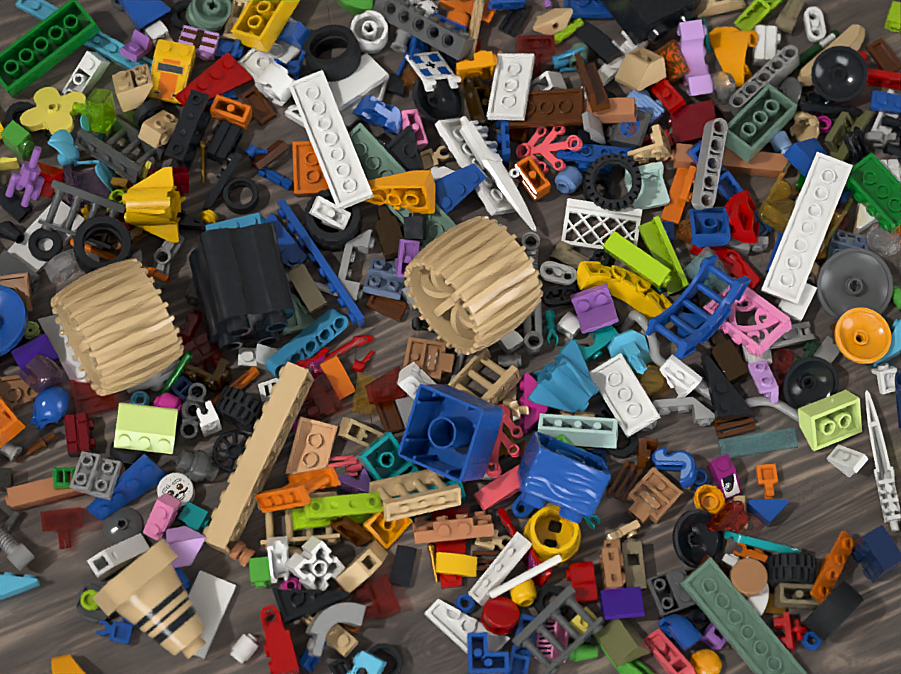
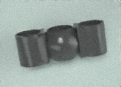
M194 383L190 386L188 397L181 407L182 425L180 433L186 439L196 436L200 423L198 415L190 416L188 414V407L194 405L201 410V414L205 415L203 403L206 388L201 383ZM194 387L202 388L203 394L201 397H194L192 395ZM187 424L194 427V433L190 436L183 432V428Z

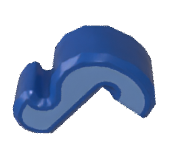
M659 448L652 454V460L658 470L681 471L680 483L683 489L689 488L695 482L697 466L689 452L678 450L670 454L667 448Z

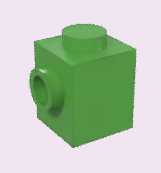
M249 558L251 585L255 586V588H266L267 585L272 584L269 558Z

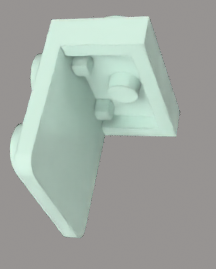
M662 161L638 166L642 185L639 196L634 200L632 207L645 210L668 205L670 199L663 180L664 166ZM625 169V185L629 192L632 187V178Z

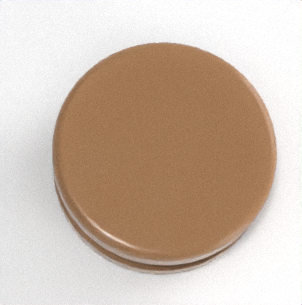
M744 558L735 563L730 571L729 580L743 597H753L758 595L766 586L768 574L765 566L760 561L753 558Z

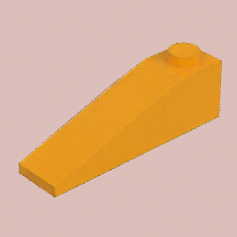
M413 170L368 180L374 197L365 200V202L377 205L389 204L393 205V209L399 210L400 207L409 209L410 213H435L436 185L431 170Z

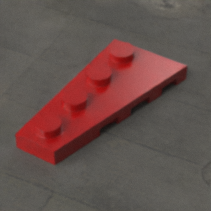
M227 52L181 90L175 98L185 106L190 91L193 89L208 94L209 101L215 98L217 94L223 95L225 92L251 82L253 77Z
M470 506L432 511V521L436 520V517L448 516V519H453L458 514H468L469 517ZM466 539L435 542L436 552L465 555ZM439 573L441 589L461 587V575Z

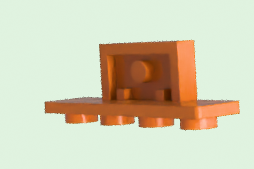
M690 165L689 169L677 168L668 195L670 203L664 206L661 220L674 222L675 225L679 224L686 201L690 202L693 194L690 188L695 183L697 167Z
M841 531L830 554H826L817 571V580L810 594L819 604L831 593L856 544L855 540L846 531Z

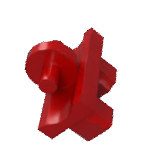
M783 612V616L773 618L775 629H785V635L776 637L785 648L795 651L797 650L795 634L797 641L803 640L802 633L808 632L807 627H801V620H795L794 627L793 615L790 612Z

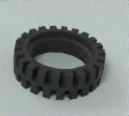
M610 153V155L605 154L601 158L598 157L595 162H592L587 170L585 185L591 201L596 206H600L604 210L608 209V211H619L621 208L625 209L628 205H632L634 200L638 198L642 179L639 168L633 160L631 161L629 157H624L619 153L618 155ZM609 165H619L625 168L632 178L630 191L624 197L616 200L601 196L595 186V178L598 172Z

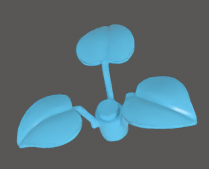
M84 113L80 117L81 127L89 133L100 124L98 119L91 113ZM60 129L51 136L48 144L60 153L57 158L62 167H67L71 164H74V166L97 164L95 171L99 179L111 192L116 190L110 183L112 177H117L116 171L99 160L78 161L80 158L79 147L73 145V137L68 131ZM103 132L99 134L96 138L102 140Z

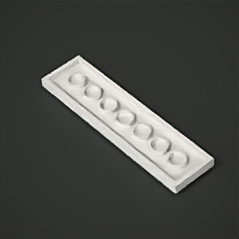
M323 70L293 81L289 88L338 211L374 197Z
M819 152L816 153L761 292L794 305L798 304L853 165Z

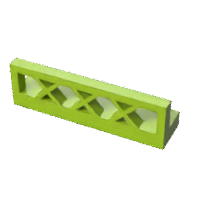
M656 216L650 222L638 226L650 256L671 270L672 280L665 288L667 295L670 296L686 289L689 283L660 217Z

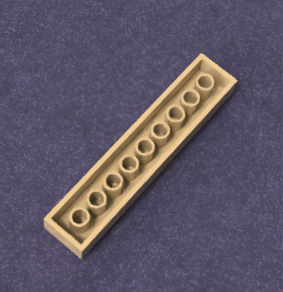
M288 361L286 366H282L280 369V378L277 384L275 383L272 386L270 392L272 395L269 401H266L263 405L261 418H258L254 424L255 431L252 437L249 436L246 441L245 447L247 448L244 454H241L237 460L238 466L236 471L232 472L229 477L228 488L223 490L220 496L221 502L218 508H215L212 512V521L203 531V535L206 536L204 542L211 548L230 555V552L238 543L257 503L254 495L263 490L314 382L309 370Z

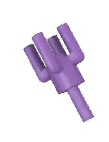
M38 146L34 147L30 162L25 161L22 164L20 173L11 175L5 193L7 197H13L15 188L22 191L25 187L21 201L23 207H28L31 198L38 200L45 181L42 176H39L41 169L37 162L42 149Z

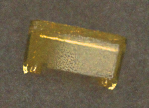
M789 162L783 168L758 210V218L782 234L786 230L796 202L788 198L792 191L790 183L782 179L791 164ZM851 198L841 213L837 210L834 211L818 252L825 248L853 202Z

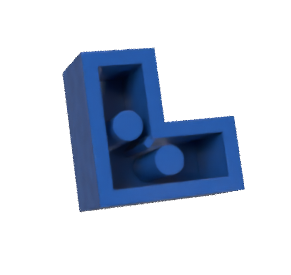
M487 632L467 633L468 674H509L508 652H488Z

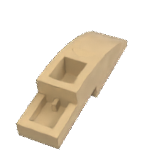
M320 611L301 618V620L309 626L311 620ZM337 623L328 630L325 637L327 644L338 651L344 658L359 644L353 636Z

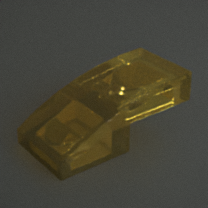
M358 374L352 412L371 415L377 382L376 376Z

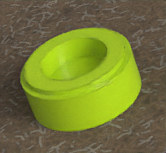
M87 590L81 595L80 602L84 609L93 611L99 607L93 600V597L98 593L97 591Z

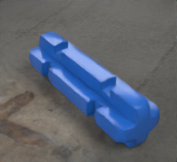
M266 166L258 170V175L263 178L266 177L267 180L278 186L282 185V188L289 190L293 185L291 179L284 178L283 175L272 169L269 170Z

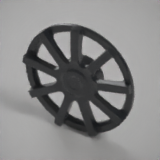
M233 430L225 432L217 438L212 454L219 468L227 473L236 471V469H231L233 461H237L239 456L245 452L246 448H242V445L248 439V434ZM229 434H232L233 443L231 444L224 438ZM236 434L244 436L239 444L236 443ZM220 440L227 446V449L216 448ZM216 452H223L226 455L217 459ZM229 458L230 461L226 468L221 462Z

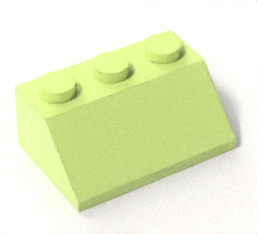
M847 390L798 408L799 426L813 451L862 432L860 398Z
M119 402L114 448L173 454L178 409Z

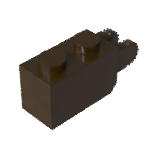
M480 76L474 77V86L471 78L465 77L464 88L466 93L464 98L471 121L478 120L479 124L477 126L491 127L497 120H488L487 118L491 95L490 87L484 86Z
M381 205L378 207L379 220L375 224V233L385 261H390L398 258L399 240L404 239L401 233L404 230L401 221H397L395 215L391 216L388 206Z
M717 330L709 338L713 347L710 358L728 381L733 384L747 377L749 372L748 363L745 359L742 360L739 355L740 350L737 344L732 343L731 339L726 340L723 334H721L722 332Z

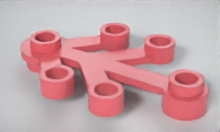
M553 126V130L550 133L548 128L538 127L528 143H521L517 146L516 155L519 160L530 155L541 172L546 174L549 171V165L545 162H540L535 157V154H542L553 165L555 170L563 171L566 163L561 159H557L551 152L566 149L576 152L582 148L583 143L581 138L571 135L565 142L551 144L558 135L565 133V126ZM540 138H545L540 146H535Z
M504 404L497 405L504 412L490 456V462L486 469V474L490 478H497L502 473V468L498 463L501 442L508 449L511 457H518L521 452L518 445L513 444L503 432V425L505 424L510 429L513 438L519 439L523 436L521 427L516 426L510 419L511 411ZM520 430L519 434L514 435V431ZM517 448L515 453H511L512 449ZM491 466H495L494 470H489Z

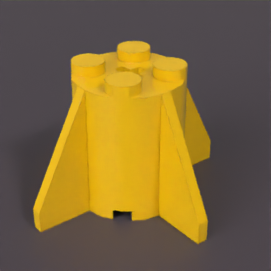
M172 166L160 169L129 188L127 193H123L122 201L126 205L125 223H130L171 243L180 242L178 227L180 218H177V213L181 212V203L186 200V196H180L179 191H175L177 187L174 186Z

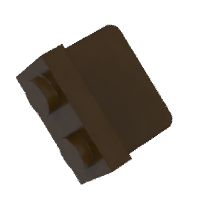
M221 358L214 374H210L187 363L184 365L186 376L192 383H201L212 392H216V390L222 392L233 376L229 361Z

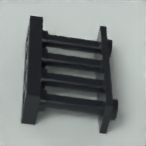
M191 89L164 154L165 157L172 159L170 166H186L188 172L190 171L200 146L199 143L202 141L211 119L210 109L205 108L209 99L208 94Z

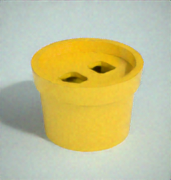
M550 505L540 509L528 520L523 530V536L532 543L530 548H534L536 555L542 562L557 554L560 555L562 561L552 567L562 566L570 562L576 556L581 546V531L578 523L561 517L558 514L561 507L558 505ZM550 521L562 524L560 533L548 530ZM546 539L556 541L557 546L556 548L543 545Z

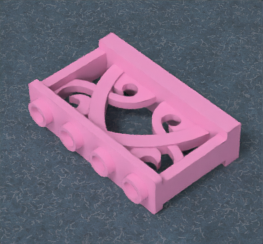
M730 285L719 293L721 297H726L731 289ZM747 287L739 301L735 300L730 307L732 310L731 314L719 327L723 334L727 333L736 344L743 345L748 353L751 355L755 354L759 358L785 332L787 333L792 329L790 317L749 287ZM712 300L707 306L703 307V310L709 315L713 314L719 307V304ZM743 302L748 304L746 307H741ZM736 310L740 312L756 310L755 321L757 325H737ZM761 316L766 317V319H762L763 323L759 320ZM777 326L770 334L767 330ZM760 332H763L765 339L762 342L756 343L752 340L753 337L760 339Z

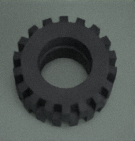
M226 386L213 406L216 413L222 419L246 432L255 431L254 424L263 414V404L245 391Z
M803 553L771 555L766 560L767 583L774 587L779 583L814 585L817 580V559Z

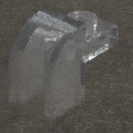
M74 249L57 254L44 266L51 283L67 281L73 273L84 272L76 263Z

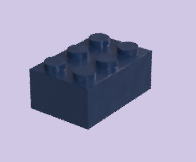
M883 525L862 536L852 549L854 560L857 563L860 562L865 577L871 580L872 583L893 572L901 563V552Z

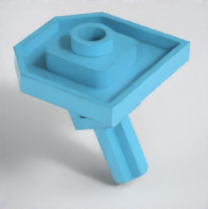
M633 329L613 336L608 346L611 359L621 353L631 370L635 369L637 373L644 374V371L647 370L646 364L652 363L645 336Z

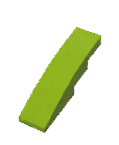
M754 0L734 24L741 31L754 30L755 26L760 25L784 0Z

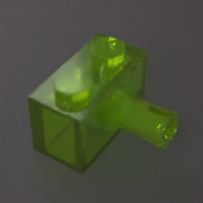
M94 88L85 100L86 104L73 103L72 112L73 114L87 115L91 132L108 134L117 122L113 94L110 90Z

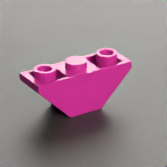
M524 373L523 379L520 380V391H523V398H520V406L526 405L529 409V414L520 416V427L523 428V434H528L539 423L540 413L547 414L548 410L547 406L532 403L528 399V396L537 385L536 380L529 373Z

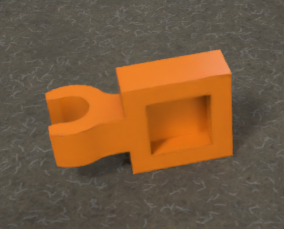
M776 464L756 465L758 486H764L765 500L773 499V485L778 484Z
M737 542V546L741 547L743 551H734L733 555L743 559L748 556L760 561L766 567L768 556L765 555V552L759 549L748 550L745 544Z

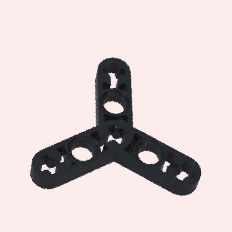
M604 249L594 251L591 261L598 262L597 257L603 255L604 260L601 261V265L607 266L609 254L604 252ZM578 284L547 289L543 294L544 305L553 308L573 304L571 299H567L564 294L566 291L578 293ZM559 292H561L562 301H560V297H558ZM549 294H552L553 297H556L554 298L553 302H551L550 299H546L548 298ZM615 307L619 321L612 326L616 329L621 325L623 318L622 314Z

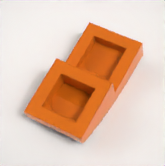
M337 355L319 364L338 400L356 392Z

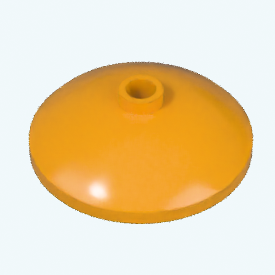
M868 308L848 310L836 323L834 331L836 344L841 353L849 360L860 364H870L880 360L888 352L891 345V331L885 319L874 310ZM856 337H859L861 339V342H858L856 340Z

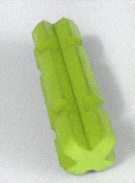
M576 18L565 29L553 34L552 41L555 44H559L562 42V39H566L574 34V31L583 26L584 22L581 18Z

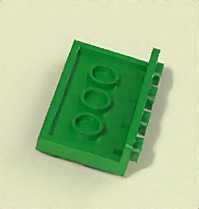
M871 152L851 168L844 188L849 189L853 193L854 199L865 206L867 213L877 219L880 227L891 234L901 226V183Z

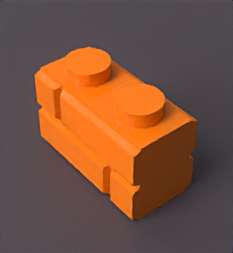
M218 94L210 108L212 119L227 121L244 130L248 128L253 116L252 106Z
M530 155L514 165V168L519 170L517 178L534 201L550 192L551 184Z

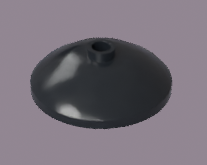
M833 46L824 50L817 56L811 69V79L816 91L822 97L835 102H843L856 97L864 88L868 76L867 66L863 57L856 50L846 46ZM837 70L842 72L841 77L835 76Z
M420 77L415 80L412 88L413 101L419 113L426 120L436 124L439 120L455 119L458 117L461 111L460 93L457 88L453 89L450 87L448 78L437 79L436 85H432L434 91L429 92L425 90Z
M817 356L804 357L793 363L787 370L782 384L783 395L788 404L798 410V408L836 394L839 387V378L836 369L827 360ZM808 378V382L804 384V380Z
M703 509L686 511L675 523L672 535L673 547L678 558L691 568H697L705 555H709L716 561L723 547V532L718 520L710 512Z

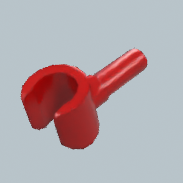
M371 350L362 362L355 360L352 370L362 373L368 360L375 354L374 351Z

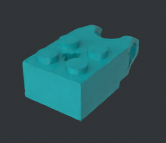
M391 432L383 433L355 456L374 481L419 471L413 462L399 457L398 450L400 444ZM382 456H387V463H382ZM401 495L392 496V498L401 497Z

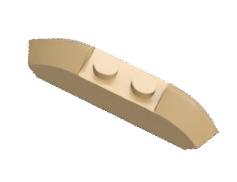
M851 25L824 50L833 46H846L858 51L864 40L865 29L860 25ZM817 56L800 70L798 80L802 87L813 85L811 69Z

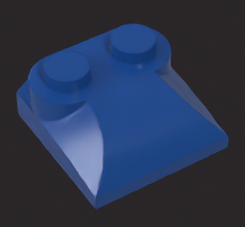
M725 208L689 209L691 242L697 247L724 246L730 241L729 217Z

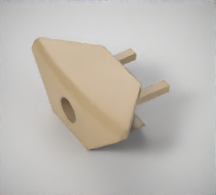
M555 8L543 15L536 16L537 21L533 26V30L551 36L565 29L573 13L572 8Z

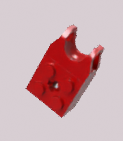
M273 605L263 607L260 613L266 642H263L266 657L271 658V661L268 662L270 673L300 674L289 630H284L279 610ZM270 615L276 616L272 621L266 620Z

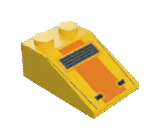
M158 39L150 74L153 87L147 98L181 104L175 96L189 85L196 58L195 46Z

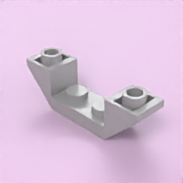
M372 230L363 232L345 244L338 279L356 306L358 301L362 300L363 290H361L359 282L350 281L352 276L350 265L355 262L356 252L369 254V249L374 247L375 237H372Z
M694 397L661 399L652 402L659 415H666L671 411L686 413L692 410L693 424H699V426H708L715 419L714 413ZM657 420L642 428L641 431L653 430L656 427Z

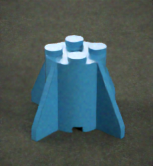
M570 339L560 354L554 357L555 362L552 364L548 362L543 369L533 372L532 375L539 381H536L537 385L528 396V399L535 404L574 414L577 410L582 412L589 405L587 401L597 394L599 387L593 382L577 343Z

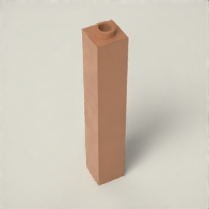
M635 97L608 98L611 108L593 113L588 100L584 99V112L592 113L602 124L637 122V103Z
M677 143L674 150L671 149L670 161H673V168L689 169L690 165L697 167L686 153L693 145ZM724 148L722 165L732 174L783 179L787 173L788 160L783 154L758 152L747 163L729 148Z
M121 462L122 468L118 478L126 471L124 462ZM63 474L60 475V482H63ZM68 474V482H71V474ZM53 477L7 488L8 495H5L7 507L10 506L13 511H19L85 493L74 489L55 490L53 487Z

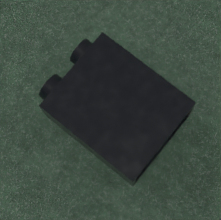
M701 0L600 1L636 46L648 39L652 44L658 43L669 34L671 28L678 27L679 23L696 20L697 15L694 11Z

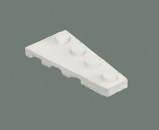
M58 315L38 319L72 385L76 387L92 383V381L87 382L85 380L86 372H80L78 369L81 364L78 359L73 360L72 356L75 353L72 347H66L65 343L69 341L65 334H60V330L63 328L61 323L56 324L55 319Z

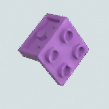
M607 283L570 295L582 334L593 332L605 326H611L619 321Z

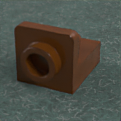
M638 439L637 468L646 467V461H650V453L653 454L657 450L658 439Z

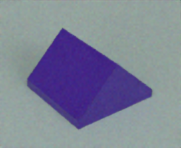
M45 332L28 339L11 350L24 377L59 360Z
M641 587L601 590L599 604L605 620L645 616Z

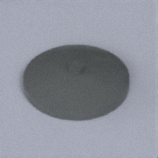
M862 248L843 249L831 255L821 266L816 279V293L822 308L836 320H839L845 312L854 308H868L881 314L888 306L892 296V275L886 263L877 254Z

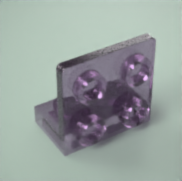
M71 165L63 167L67 184L108 198L107 187L99 179L95 169L73 172ZM67 193L68 201L71 206L74 200L72 198L73 195ZM84 199L80 203L79 208H84L87 204L91 206V201Z

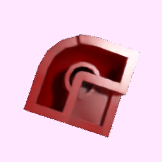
M744 190L732 196L725 205L731 224L730 235L742 243H758L760 223L756 222L754 213L757 208L749 191Z

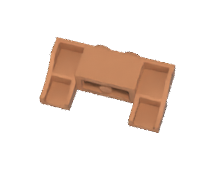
M486 511L474 512L475 515L468 517V514H458L453 519H448V516H439L434 521L428 520L427 517L416 518V522H412L415 544L494 536L491 514H486Z

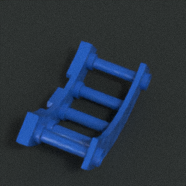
M717 255L705 258L700 264V270L682 295L664 312L656 317H652L647 324L648 329L645 334L649 336L658 331L677 345L678 349L675 356L680 360L693 353L698 343L704 344L719 329L731 314L732 310L730 307L736 299L738 301L741 299L751 281L746 276L733 279L716 267L714 264L718 259ZM710 272L730 285L731 289L726 297H721L703 284ZM698 290L719 304V307L713 314L709 315L690 301ZM686 307L702 318L705 323L699 329H694L676 315ZM671 321L690 336L681 339L664 326Z

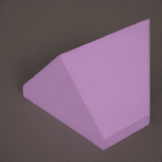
M187 526L166 529V541L178 555V558L172 562L173 567L179 568L192 565L206 536Z

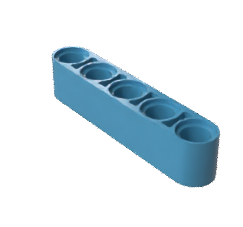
M335 309L328 310L273 354L265 363L266 370L279 379L280 369L282 366H286L287 361L295 364L299 360L313 356L345 330L348 325V318Z

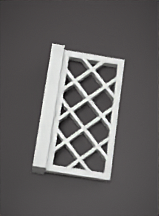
M568 198L561 241L573 247L593 250L604 249L602 240L609 235L611 236L613 231L621 228L626 234L624 238H629L637 246L638 226H640L642 209L627 207L625 209L621 208L619 211H608V209L604 210L600 206H596L594 202ZM569 213L577 214L581 220L573 225L568 219ZM594 216L599 220V223L591 228L586 219ZM609 219H614L618 226L610 231L605 222ZM584 222L589 230L580 235L575 227ZM627 222L636 223V228L631 233H628L623 226ZM600 225L608 231L601 238L594 231ZM573 229L578 238L574 241L565 240L566 234ZM589 233H592L597 239L593 244H588L583 239Z

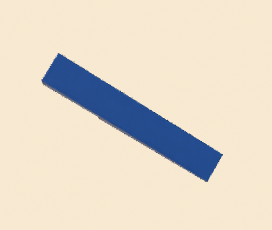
M699 140L686 151L696 166L698 165L702 140ZM708 160V166L711 168V162ZM721 165L717 192L727 203L732 196L742 192L743 189L731 173ZM756 210L754 211L756 222L760 223L759 236H765L772 228L760 212Z
M521 613L515 637L536 617ZM537 632L531 637V642L533 644L535 642ZM513 644L509 659V674H527L532 653L526 647L518 649Z

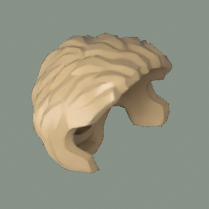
M804 111L796 112L794 114V124L790 127L791 136L795 135L799 142L811 138L818 139L820 124L817 117Z

